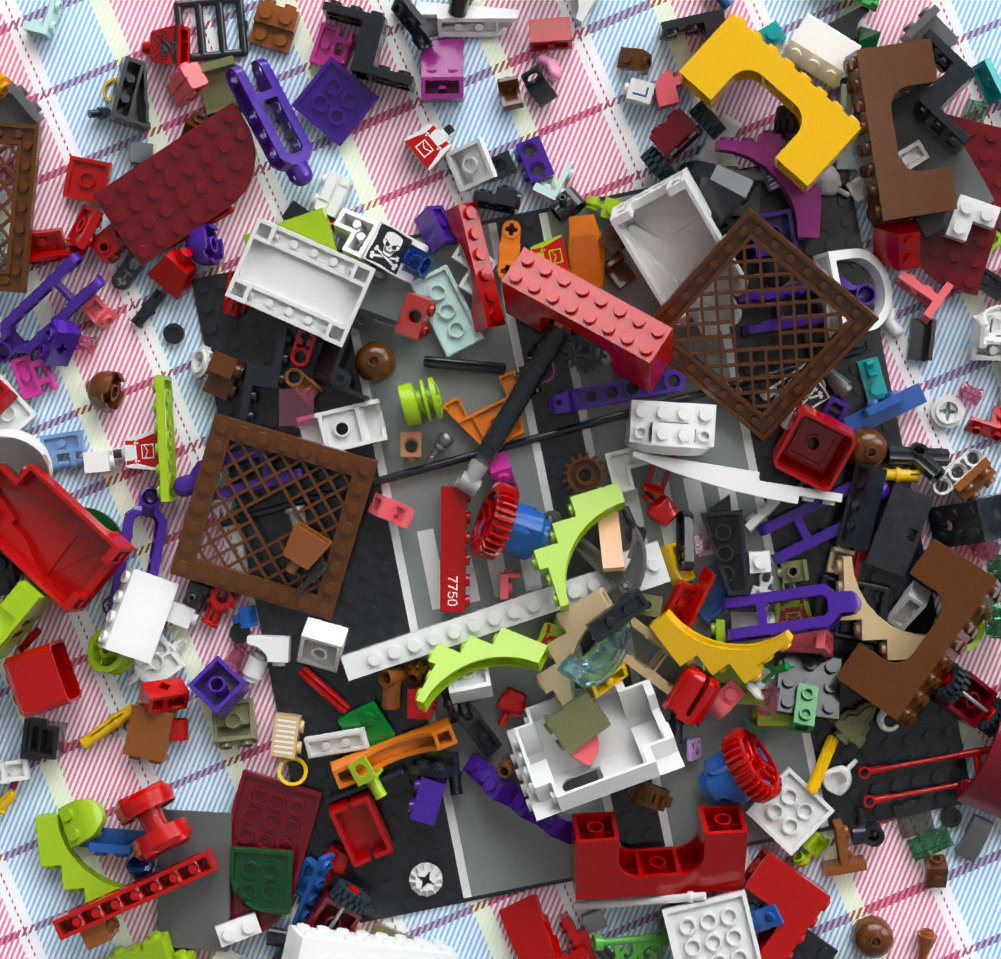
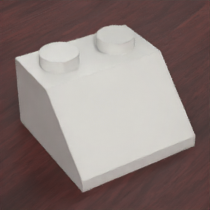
M308 617L301 635L297 662L337 673L346 643L348 628Z

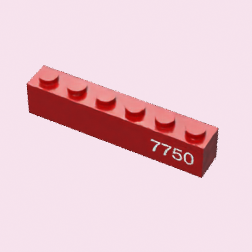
M441 486L440 612H465L466 607L470 608V595H466V587H470V574H466V566H470V553H466V545H470V532H466L467 524H471V511H467V503H471V496L454 486Z

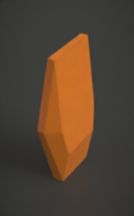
M594 214L571 216L568 221L565 250L570 272L598 288H603L606 248L598 242L602 235Z

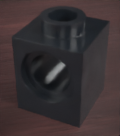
M508 150L491 157L493 165L498 162L505 165V169L502 172H496L498 177L493 178V182L517 173Z

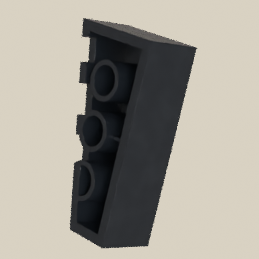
M743 510L700 513L728 596L749 595L750 586Z

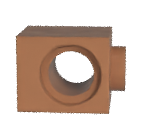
M401 432L400 457H405V461H418V457H422L423 432ZM409 441L417 443V450L413 453H409L406 450V444Z

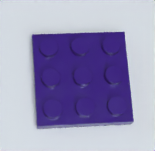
M330 56L291 106L337 145L341 146L380 97Z

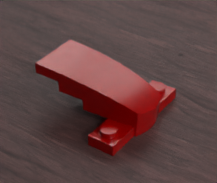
M532 894L499 910L508 937L519 959H591L587 947L584 946L562 956L558 937L553 935L548 916L543 913L537 894Z

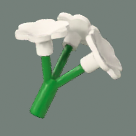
M789 662L776 666L763 663L765 667L762 671V676L756 680V683H752L751 680L747 682L746 688L756 699L763 701L764 696L761 689H776L777 674L791 670Z

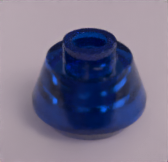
M134 856L127 862L126 869L132 879L138 880L152 874L155 861L151 860L145 863Z

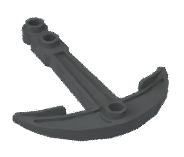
M555 510L547 511L544 514L546 520H549V516L552 517L551 527L552 523L565 520ZM638 528L632 529L631 546L627 556L631 560L625 571L603 572L601 551L586 538L582 537L575 550L612 585V589L607 594L613 604L634 589L641 587L647 566L645 543ZM624 583L628 585L627 590H624Z

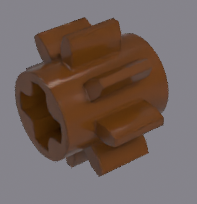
M422 659L411 660L403 670L407 673V681L414 685L423 684L429 672L427 671L429 666Z

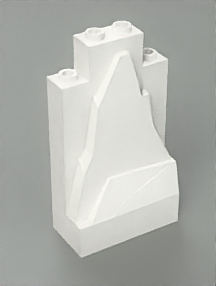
M687 167L613 207L610 217L611 224L661 306L722 238L720 231L711 218L712 212ZM739 264L731 265L732 275H744ZM728 266L719 276H729ZM732 279L733 290L745 289L744 279ZM718 280L717 290H730L729 280ZM714 281L704 292H714ZM730 294L718 295L719 306L731 305ZM703 296V307L715 306V296ZM700 297L690 308L700 307ZM733 297L734 305H738L737 302H736V300H735L734 297ZM740 308L734 309L735 325L742 316ZM731 309L719 310V319L732 320ZM716 310L704 311V322L716 321ZM701 311L689 312V320L692 317L695 322H701ZM686 313L675 324L686 323ZM720 324V331L726 326L731 327L732 324ZM717 325L705 326V336L717 334ZM698 326L699 330L702 333V326Z

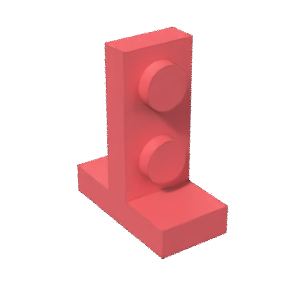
M904 271L900 273L894 283L928 306L920 318V321L926 325L954 287L949 282H946L937 294L931 286L923 285L917 281L913 274L905 273Z
M828 630L793 634V639L790 642L792 645L783 651L822 654L823 657L833 658L834 638Z

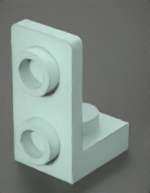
M50 0L45 24L35 19H31V22L24 20L22 29L26 33L51 39L52 34H55L57 30L56 18L57 14L61 13L62 1Z
M568 163L555 191L552 190L553 187L545 182H541V184L536 182L532 193L554 203L565 190L563 188L565 181H570L575 172L572 169L573 163Z

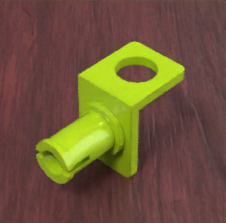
M365 756L348 765V769L358 787L367 784L375 800L387 795L378 778L383 771L382 767L374 771ZM359 764L364 765L367 769L366 775H359L356 772V766Z

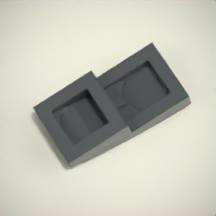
M974 813L964 829L965 834L955 848V854L974 863L992 830L994 822Z

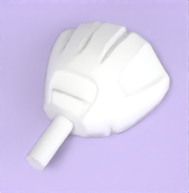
M833 165L816 181V187H822L821 195H836L840 193L848 198L851 196L850 192L840 188L842 185L840 175Z
M854 758L847 767L840 765L828 769L822 781L826 790L838 796L844 795L852 783L850 770L858 761Z

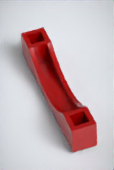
M476 202L458 204L446 210L450 230L460 243L470 270L472 280L471 315L475 331L477 333L492 330L506 325L477 204Z

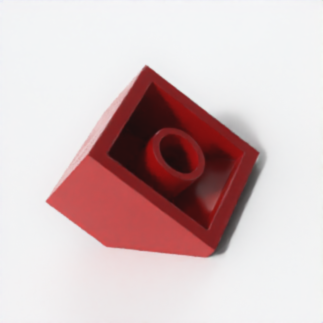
M914 219L872 225L873 255L879 259L884 267L898 271L920 268V230Z

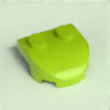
M79 799L57 809L70 848H76L102 835L103 832L101 830L107 819L105 810L100 803H96L91 799Z

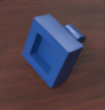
M255 605L238 608L239 614L232 615L233 624L240 623L241 629L258 625Z

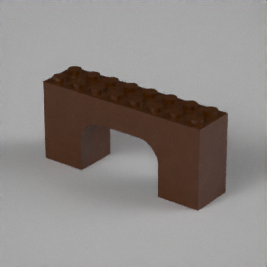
M931 38L859 49L846 56L845 61H843V69L848 76L846 88L847 93L851 95L850 113L860 122L859 126L861 127L857 137L858 145L856 152L857 156L861 159L860 176L864 179L863 195L868 203L866 215L871 225L937 215L958 209L951 166L925 171H913L907 168L899 158L891 111L894 95L897 92L923 89L938 81Z
M933 539L910 571L911 576L919 584L939 596L942 600V612L915 652L904 661L890 662L859 643L835 676L846 686L906 728L915 722L919 709L927 705L930 700L929 695L933 690H937L942 683L941 678L946 672L949 673L952 670L957 656L965 652L967 642L971 637L974 638L978 634L982 621H986L990 617L992 607L995 603L1001 601V583L998 579L936 539Z

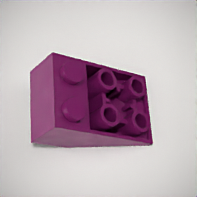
M463 39L431 40L433 47L422 50L421 54L422 103L464 102Z

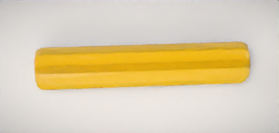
M834 735L827 736L806 786V791L811 794L818 793L839 742V738Z

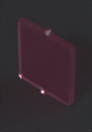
M298 387L294 389H279V426H294L295 428L299 426H314V389H299Z

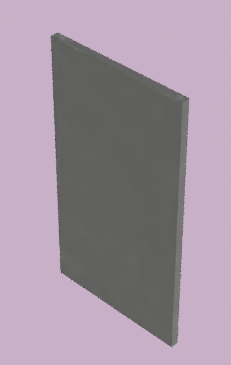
M930 86L911 90L893 100L891 111L898 151L919 139L930 157L911 170L925 171L951 166L956 200L962 194L992 204L995 199L965 147L958 154L954 151H949L939 136L935 137L932 135L929 127L914 117L912 110L917 100ZM952 211L915 218L924 236L928 238L947 227Z
M164 808L162 810L168 823L185 817L193 831L188 842L159 856V870L209 847L212 848L219 867L217 871L158 897L157 930L160 932L168 931L173 948L228 952L230 945L221 947L215 926L230 921L231 880L229 868L233 813Z

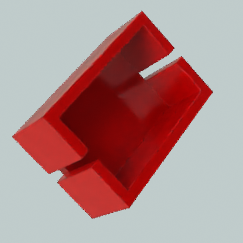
M368 788L352 794L351 800L345 797L329 804V814L354 868L372 861V848H374L375 859L393 852V842Z

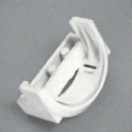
M1001 305L992 306L979 315H972L968 356L971 360L1001 361V337L996 336L1001 335Z
M630 400L629 421L626 422L625 445L632 450L645 453L678 456L704 455L710 450V447H714L716 405ZM652 424V429H651V441H650V440H649V426Z

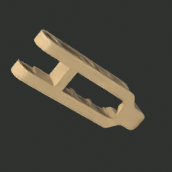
M634 617L626 624L659 648L647 665L609 636L599 643L647 680L649 679L651 683L667 695L669 694L674 685L658 674L656 670L667 655L673 660L675 659L652 629ZM693 662L690 665H687L686 663L682 665L685 668L687 666H697L699 668H702L696 662Z

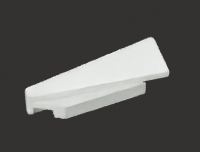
M416 3L417 10L428 23H432L438 30V37H500L505 33L509 25L518 21L517 9L470 6L465 17L456 18L448 13L449 4Z

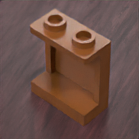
M140 702L133 704L123 754L129 755L128 758L134 760H141V758L149 759V762L152 764L164 763L168 759L167 751L173 721L177 717L178 710L147 715Z

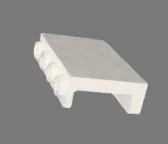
M127 567L121 575L119 590L114 594L112 609L106 615L107 623L105 628L99 634L98 646L150 664L179 584L135 568Z

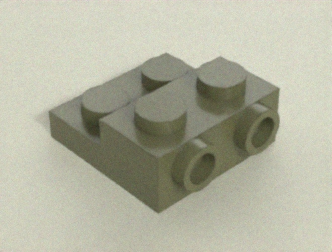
M253 698L241 699L222 719L212 711L213 743L216 747H220L221 750L232 749V745L240 744V747L248 748L252 747L253 743L258 742Z

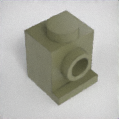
M804 558L783 561L779 563V567H776L778 580L781 579L782 583L809 580L807 560ZM791 568L796 569V574L793 576L789 574Z

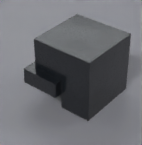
M39 717L24 718L20 759L41 761L42 759L57 760L62 757L67 723L50 721L47 718Z

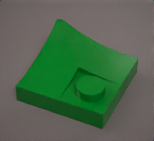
M374 701L339 716L337 720L343 730L365 727L369 747L395 736L394 730Z

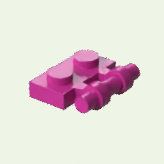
M321 22L309 63L322 67L331 56L344 68L347 67L350 51L355 45L354 38L356 34L348 31L346 38L340 37L342 28ZM338 44L343 46L340 56L335 55Z
M31 354L10 361L23 400L25 401L45 394L43 385L48 384L50 391L58 389L56 374H53L50 366L44 365L39 355V359L33 361ZM42 366L45 377L40 379L36 368Z

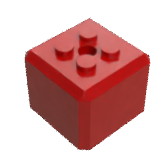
M801 404L795 409L773 450V460L777 469L822 492H826L832 489L857 443L852 427L807 404ZM812 437L817 438L819 445L815 448H810L807 445L808 439Z
M62 639L5 659L3 666L6 672V680L12 689L13 700L21 716L30 718L82 698L77 677Z

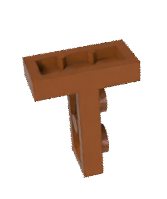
M840 818L833 819L837 859L821 861L825 876L829 877L867 870V864L863 855L852 856L851 847L846 843V838H849L847 825H843Z

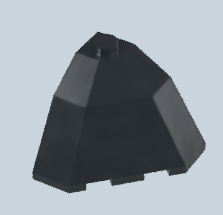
M698 160L682 163L677 170L679 172L687 167L712 212L711 218L715 225L718 224L720 226L733 216L731 213L733 209L738 205L743 206L749 201L757 184L754 180L723 166Z

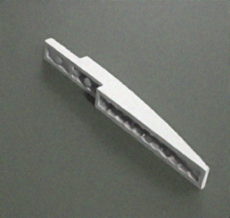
M632 452V457L661 469L702 483L751 496L798 504L799 496H802L801 501L814 502V499L823 500L822 504L835 506V502H842L843 494L822 492L815 489L759 481L760 472Z

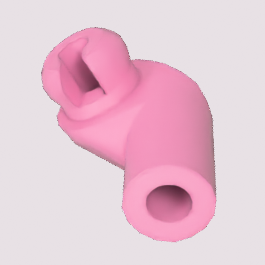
M540 53L536 63L547 67L549 72L548 79L550 81H558L561 76L558 62Z

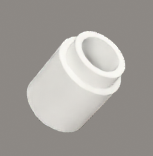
M255 651L254 654H249L242 671V678L253 684H258L259 680H262L268 665L266 655Z

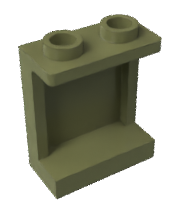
M233 55L200 64L201 73H204L209 81L201 91L206 116L208 118L232 102L238 111L242 113L225 76L228 68L237 66Z
M584 686L577 691L578 696L550 716L547 714L543 716L545 720L543 726L550 735L554 733L558 738L555 740L562 751L566 749L569 754H572L611 725L609 718Z

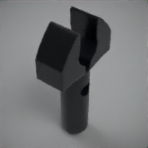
M625 506L621 511L629 527L628 533L625 534L626 539L631 542L632 529L638 528L644 541L647 533L645 527L636 525L629 506Z

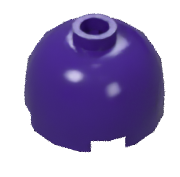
M205 224L195 228L190 232L185 248L190 249L193 253L191 259L201 266L219 265V259L224 257L223 240L218 239L215 232L218 231V228L214 224Z

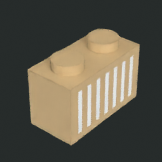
M277 712L275 714L270 756L295 759L297 754H301L303 742L299 741L300 733H304L305 721H302V715Z

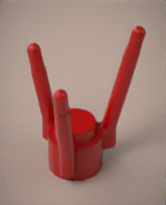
M232 270L228 272L226 291L232 280ZM225 296L222 312L238 318L239 313L244 314L248 305L242 304L241 306V302Z

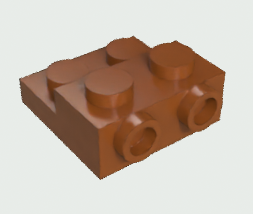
M259 0L248 42L289 55L301 17L300 13L296 11L297 8L289 4H285L284 7L278 6L275 0Z
M985 457L953 486V492L963 502L977 499L981 495L979 491L984 486L989 488L996 481L994 477L997 472L991 467V462Z

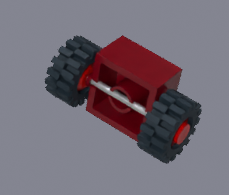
M702 101L689 111L690 115L698 122L697 125L679 108L669 113L666 117L668 120L662 125L658 124L652 129L649 139L664 154V157L654 146H651L640 158L660 181L677 173L669 161L673 162L703 134V129L713 140L727 129L716 114Z
M955 663L949 673L946 672L941 678L942 683L940 687L932 691L936 695L934 702L961 723L975 729L978 728L988 737H994L1001 716V698L997 697L998 693L972 672L963 669Z
M340 878L331 891L327 889L323 891L304 924L313 928L322 925L329 927L330 930L345 928L349 932H353L362 918L364 909L371 900L370 896L365 891H362L363 889L358 888L356 884Z

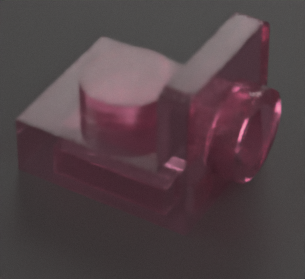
M994 541L970 544L968 546V549H970L969 554L994 564L1001 544Z
M769 685L768 690L765 689L763 701L766 702V705L753 704V709L757 710L758 714L770 716L771 712L777 713L780 687Z

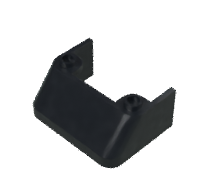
M359 308L343 347L324 340L313 369L315 381L370 401V397L349 390L351 376L349 372L338 367L352 328L365 331L372 326L374 319L396 327L397 322Z

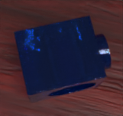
M412 244L400 260L408 272L422 280L426 278L435 264L427 252Z

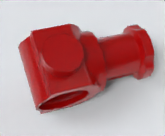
M212 586L208 593L210 597L208 605L210 608L205 617L201 618V621L217 629L222 614H226L229 608L234 609L239 598L231 591ZM221 591L228 594V601L225 603L219 599Z

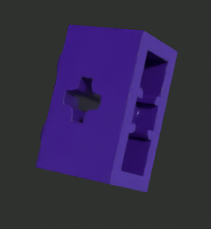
M51 319L48 328L45 330L42 343L38 347V355L41 357L44 365L68 367L81 337V332L76 323L68 320Z

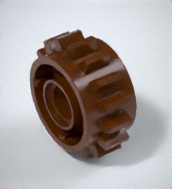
M578 453V459L575 460L573 457H570L572 463L564 464L568 469L567 471H562V474L566 475L567 478L562 481L569 483L566 488L567 490L574 489L572 495L575 496L577 492L582 494L598 489L599 486L605 487L602 480L608 479V477L603 476V472L607 471V468H601L603 461L597 462L596 455L589 458V453H586L585 457ZM582 469H587L590 472L591 477L588 481L580 480L579 472Z
M646 781L628 787L627 794L631 795L630 801L657 811L664 812L665 807L670 808L673 797L669 796L670 790Z

